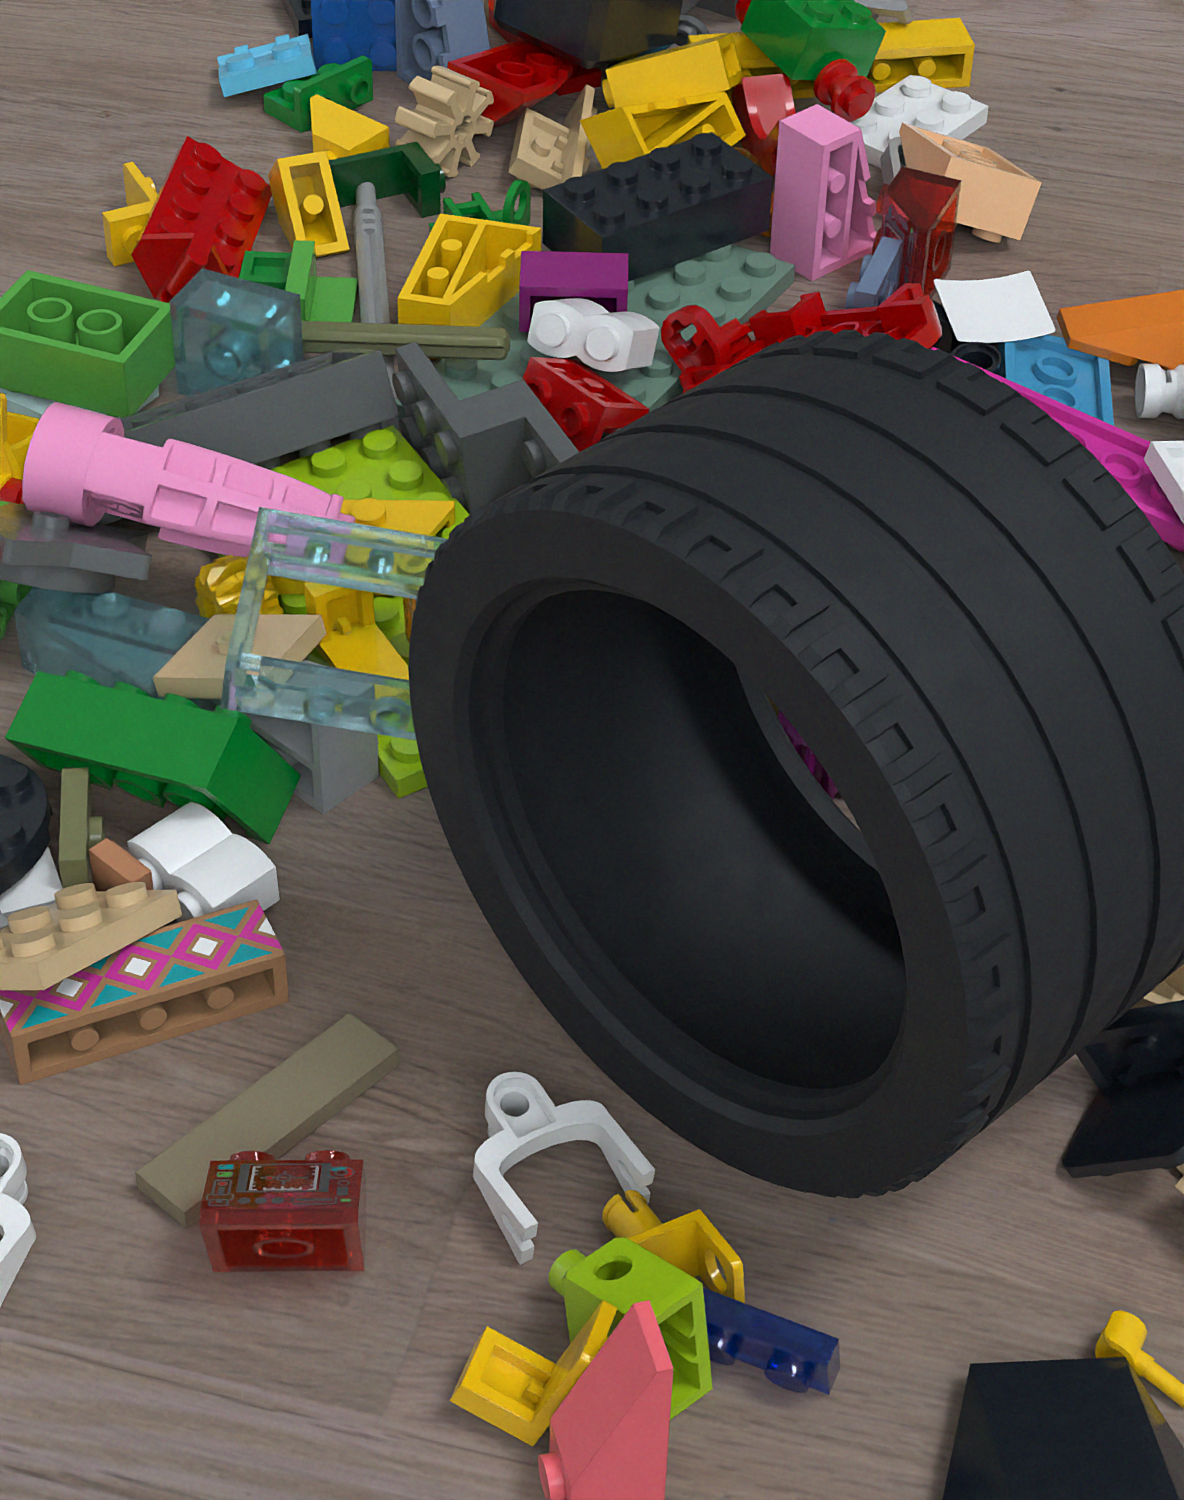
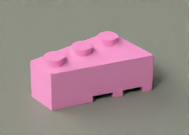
M818 104L779 121L770 242L771 255L776 259L794 264L795 271L810 281H814L864 257L866 254L874 252L882 238V235L875 231L872 219L877 213L876 202L868 197L865 184L871 176L862 130Z

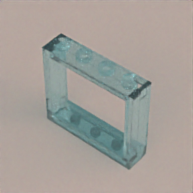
M259 507L226 658L220 708L416 740L410 704L409 680L254 655L252 653L269 575L416 599L419 587L424 585L425 571L428 564L434 560L435 552L440 544L449 539ZM269 533L286 535V545L268 542ZM248 672H259V676L248 674Z

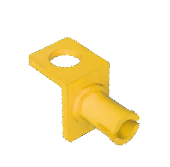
M636 1190L625 1191L626 1199L635 1209L634 1212L628 1208L619 1194L613 1196L607 1202L602 1212V1221L616 1238L626 1237L692 1277L699 1275L733 1319L745 1315L742 1261L701 1209L662 1223L647 1204L645 1197ZM715 1255L723 1268L726 1277V1282L718 1269L715 1260Z

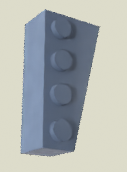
M395 0L397 77L407 84H410L416 76L431 81L433 74L431 69L433 66L447 68L449 61L490 49L483 0Z

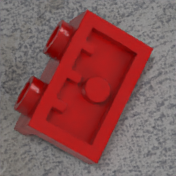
M530 357L522 378L579 452L599 442L603 432L612 434L618 428L621 429L648 414L650 410L575 359Z

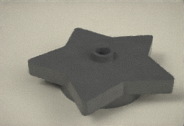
M14 503L0 506V579L57 591L104 593L114 590L116 576L139 580H148L152 555L145 552L148 533L99 524H95L93 527L71 522V518L65 515L47 511L27 510L26 506Z

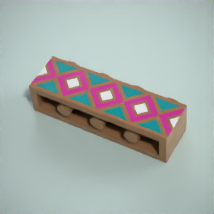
M256 899L158 928L45 990H0V1037L20 1085L287 1003L289 1002L286 956Z

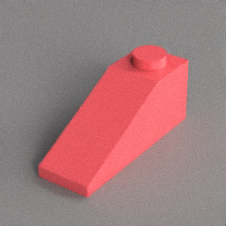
M650 1300L633 1303L550 1418L549 1453L538 1455L539 1475L546 1500L665 1499L673 1365Z

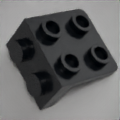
M1184 1000L1129 1009L1076 1053L1099 1088V1091L1062 1162L1072 1178L1099 1175L1111 1176L1117 1173L1159 1168L1172 1169L1184 1164Z

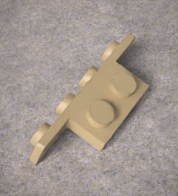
M587 84L585 85L566 116L564 126L526 107L517 124L508 173L516 176L517 179L527 181L531 188H540L542 190L564 183L571 177L584 176L590 163V158L585 155L591 144L579 120L597 115L598 109L593 107L595 88Z

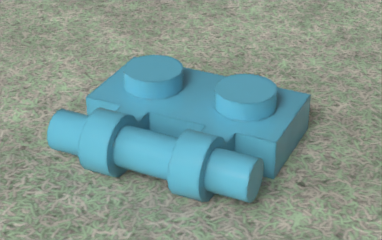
M289 34L275 37L276 42L250 49L248 44L234 47V53L218 56L219 82L223 96L227 97L316 74L315 61L308 34L290 38Z

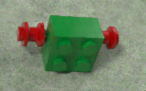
M854 0L737 1L735 16L742 24L740 30L791 80H815L813 88L815 97L822 104L831 105L832 113L848 122L863 117L870 110L876 91L874 84L867 78V75L886 30L871 17L872 12L867 7L856 3Z

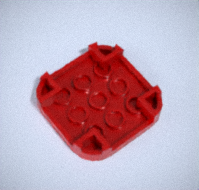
M905 283L879 306L826 311L820 292L802 294L800 296L801 301L788 311L767 313L766 310H761L750 317L749 322L755 339L732 356L730 364L687 367L679 376L683 387V393L769 345L776 342L781 343L797 335L807 338L817 331L829 330L836 334L841 330H856L864 336L878 332L888 334L896 340L906 338L917 341L929 349L942 336V327L933 300L930 299L929 294L924 295L920 283Z

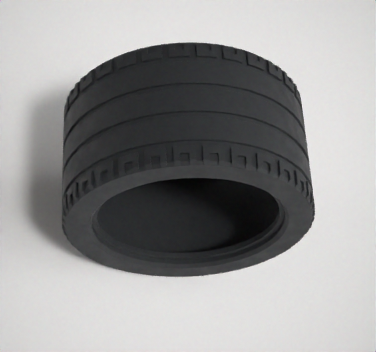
M826 330L817 331L807 338L802 335L790 337L781 343L776 342L739 361L663 406L605 437L593 446L582 450L531 479L524 485L511 490L465 518L464 522L457 525L449 533V540L440 544L435 552L434 560L428 564L425 571L424 585L419 587L416 609L413 612L408 666L410 704L416 742L427 786L438 819L462 875L502 947L525 981L571 1039L620 1089L670 1130L723 1163L772 1184L824 1197L836 1198L841 1196L850 1199L859 1198L863 1194L876 1197L882 1196L888 1191L896 1192L902 1190L911 1182H918L937 1169L973 1137L998 1119L1033 1090L1036 1085L1051 1075L1184 964V574L1148 518L1097 458L1041 408L1004 382L989 376L982 369L968 362L964 363L942 350L928 349L917 341L906 338L896 340L884 333L874 332L869 336H864L856 330H841L836 334ZM767 696L802 736L824 767L852 813L859 829L838 808L803 762L781 726Z

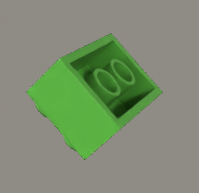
M27 270L0 298V388L8 391L25 393L66 405L101 412L111 417L123 418L135 414L180 361L176 308L174 304Z

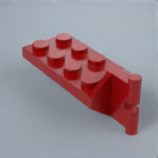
M189 136L185 138L173 160L131 256L154 300L174 304L176 312L177 310L225 309L238 285L245 251H251L272 197L271 187L256 172L240 168L222 157L213 146L197 142Z

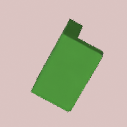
M294 240L283 297L284 319L353 322L358 294V279L348 277H317L315 241Z

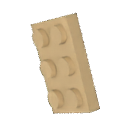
M131 882L115 886L107 891H96L93 883H83L57 891L54 894L56 902L48 906L31 907L9 915L7 917L9 926L0 930V990H45L181 917L182 911L176 889L147 890L144 882Z

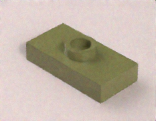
M88 767L62 769L59 868L62 888L77 884L93 883L88 849L105 839L103 816H95Z

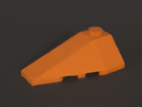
M1184 289L1059 308L1056 318L1067 348L1127 366L1135 365L1139 359L1158 364L1166 371L1174 370L1179 364H1184Z

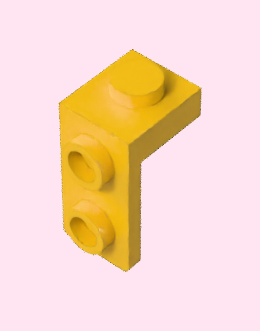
M133 161L123 164L127 207L102 212L107 257L114 267L135 262L131 253L158 196L151 177H144Z
M357 563L303 583L307 615H321L327 634L318 643L316 649L328 665L337 670L374 680L376 708L409 696L408 665L375 624L372 579L363 565Z
M602 1300L556 1364L486 1326L474 1344L450 1398V1402L533 1447L550 1425L552 1415L609 1338L607 1334L617 1307Z

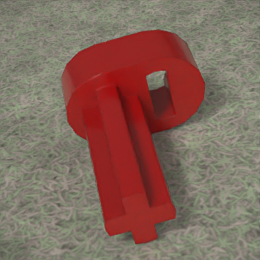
M687 305L669 314L663 321L661 340L665 349L683 373L687 367L730 364L732 356L752 341L748 334L753 330L749 321L741 325L737 318L719 327L706 309L697 305ZM693 324L697 332L692 338L685 341L680 332Z

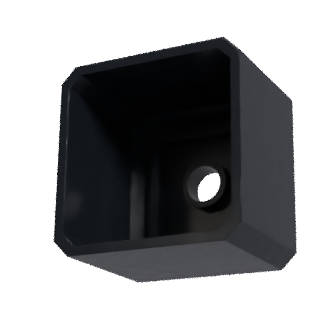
M495 0L493 16L501 29L586 69H592L663 51L675 44L683 0Z

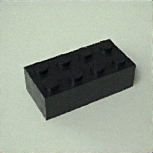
M714 133L697 134L692 139L669 147L656 148L646 155L625 162H615L605 169L584 176L571 177L564 183L543 189L542 244L552 252L628 253L629 282L769 231L773 177Z

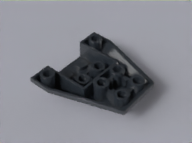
M1126 1357L970 1363L942 1500H1184V1447Z

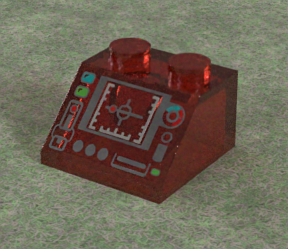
M902 166L890 184L885 183L882 186L876 206L877 214L883 215L882 226L876 233L872 247V256L882 236L903 240L899 281L895 291L905 283H920L924 295L929 294L932 299L937 291L933 280H944L950 271L962 180Z
M322 1150L307 1154L305 1160H275V1157L269 1153L242 1151L232 1154L230 1160L210 1161L200 1207L199 1226L213 1272L365 1271L367 1184L364 1160H350V1156L346 1153Z

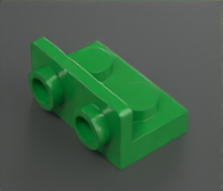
M362 55L342 65L337 63L325 64L316 71V74L287 81L281 87L263 95L264 112L303 133L311 129L310 98L316 94L350 110L373 100L372 60Z

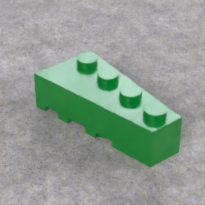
M68 670L64 677L37 671L5 736L7 741L40 767L61 774L62 769L88 767L90 784L111 790L115 784L141 801L161 808L164 807L167 800L179 807H183L189 802L200 804L215 814L222 822H224L226 816L234 819L247 831L246 834L249 838L267 844L271 843L301 777L292 766L250 728L253 723L252 720L233 708L217 705L214 712L200 709L192 701L171 693L165 694L163 700L150 697L141 689L124 682H116L114 687L110 688L100 685L85 674Z

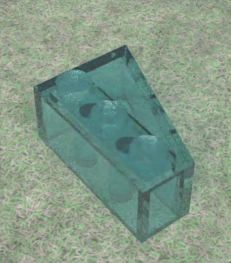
M33 587L14 610L22 667L36 675L37 671H42L64 677L68 670H72L91 677L102 686L113 688L116 682H124L141 689L150 697L162 700L164 697L158 696L152 677L210 619L113 592L77 593Z

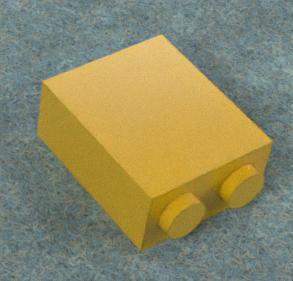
M733 32L622 61L605 70L607 79H603L602 87L608 107L618 108L627 105L636 106L654 101H669L688 96L721 92L731 89L744 77Z

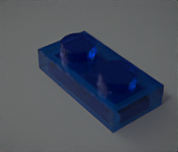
M703 1288L711 1361L723 1365H733L735 1360H739L764 1370V1375L771 1382L786 1390L806 1393L809 1388H812L822 1393L830 1394L840 1370L839 1338Z

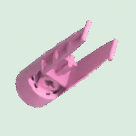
M54 402L47 407L38 421L30 441L24 465L22 490L23 501L27 510L47 511L65 515L71 518V522L90 527L97 524L104 513L160 527L157 538L164 541L222 555L232 554L233 557L256 555L262 563L277 566L327 571L328 574L340 570L356 520L355 517L340 512L344 497L340 495H330L292 477L183 441L168 439L162 448L125 438L121 419L59 402Z

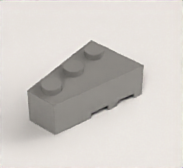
M303 660L268 700L192 698V702L199 706L200 709L214 712L217 705H223L248 716L253 722L250 728L301 775L293 794L322 814H325L379 777L376 688L374 680Z

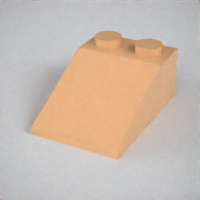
M902 122L899 134L913 201L929 214L928 222L949 230H956L958 223L973 227L971 232L973 235L995 243H1000L1002 236L1021 240L1042 182L988 147Z

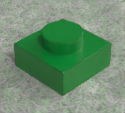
M245 251L238 279L239 298L259 299L265 302L283 300L292 253Z

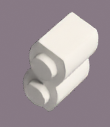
M587 299L550 300L535 303L527 342L537 351L548 356L557 358L577 356L582 362L594 369L618 372L652 365L660 328L651 319L634 312L609 313L601 305Z
M189 802L127 841L129 854L151 870L154 890L176 889L182 911V916L177 918L178 922L256 899L264 911L280 900L276 866L251 841L240 835L232 834L215 814L200 804Z

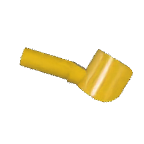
M1121 1310L1114 1311L1110 1315L1106 1327L1103 1328L1096 1343V1358L1126 1357L1138 1376L1147 1379L1184 1409V1384L1157 1364L1152 1356L1141 1350L1148 1332L1145 1324L1131 1313Z

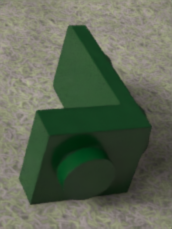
M417 141L329 160L340 208L355 205L356 189L362 183L370 182L375 186L376 200L404 194L422 218L441 213L440 193H444L446 189L445 176L441 166L438 163L434 164Z

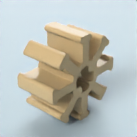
M433 66L431 69L433 73L431 81L416 76L409 84L408 88L413 91L418 104L415 109L398 107L395 123L409 128V130L401 139L396 140L395 145L398 146L417 141L434 164L438 163L441 166L445 176L456 177L458 175L457 167L459 162L472 167L480 158V153L476 152L472 138L474 134H483L488 137L491 135L494 121L480 114L489 104H493L494 98L491 91L480 87L479 81L443 66Z

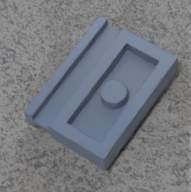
M882 236L873 256L865 255L861 265L859 283L851 282L848 289L845 309L879 306L895 292L899 281L903 240Z

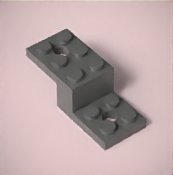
M417 342L395 348L398 372L392 374V382L397 398L404 406L406 416L399 420L401 435L414 450L418 451L420 457L441 480L452 498H456L470 515L579 453L523 379L459 400Z

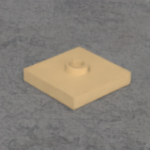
M214 614L152 678L159 697H164L165 694L171 693L184 698L268 700L327 633L321 615Z

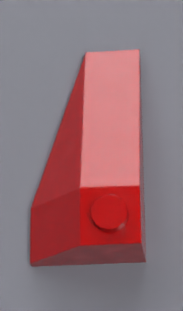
M524 39L449 61L447 69L479 81L480 87L492 92L493 104H489L480 115L493 120V128L509 123L521 115L526 107L531 108L553 94L582 67Z

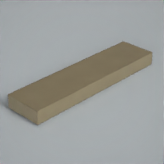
M349 1012L135 1172L137 1189L186 1229L216 1207L208 1206L209 1201L206 1200L207 1194L212 1192L215 1180H232L230 1193L233 1194L237 1188L241 1164H272L398 1067L399 1048ZM220 1164H234L235 1168L232 1170H219L217 1166ZM250 1165L248 1181L251 1180L253 1166H261V1168H256L258 1171H255V1174H259L269 1165ZM217 1172H233L232 1177H216ZM216 1181L214 1194L218 1193L219 1187H225L224 1194H227L230 1181H225L228 1183L226 1186H219L217 1183L222 1181ZM231 1194L208 1195V1200L226 1199ZM216 1200L211 1201V1205L220 1204L216 1203Z

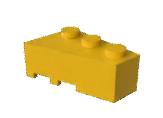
M726 91L688 96L669 101H654L636 106H621L579 120L602 169L615 162H625L646 155L656 148L669 147L684 142L701 133L712 132L731 147L746 136Z
M440 213L397 298L398 324L481 326L519 292L521 251H541L542 228Z

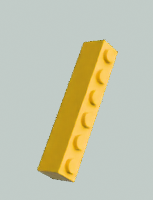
M960 17L914 20L909 24L899 23V21L878 23L886 30V33L867 75V78L875 86V93L885 92L909 75L925 77L932 84L942 88L970 87L975 44ZM733 32L744 78L784 73L743 32ZM727 33L688 35L687 44ZM790 79L793 99L815 97L813 91L815 80ZM737 85L725 90L731 103V94Z

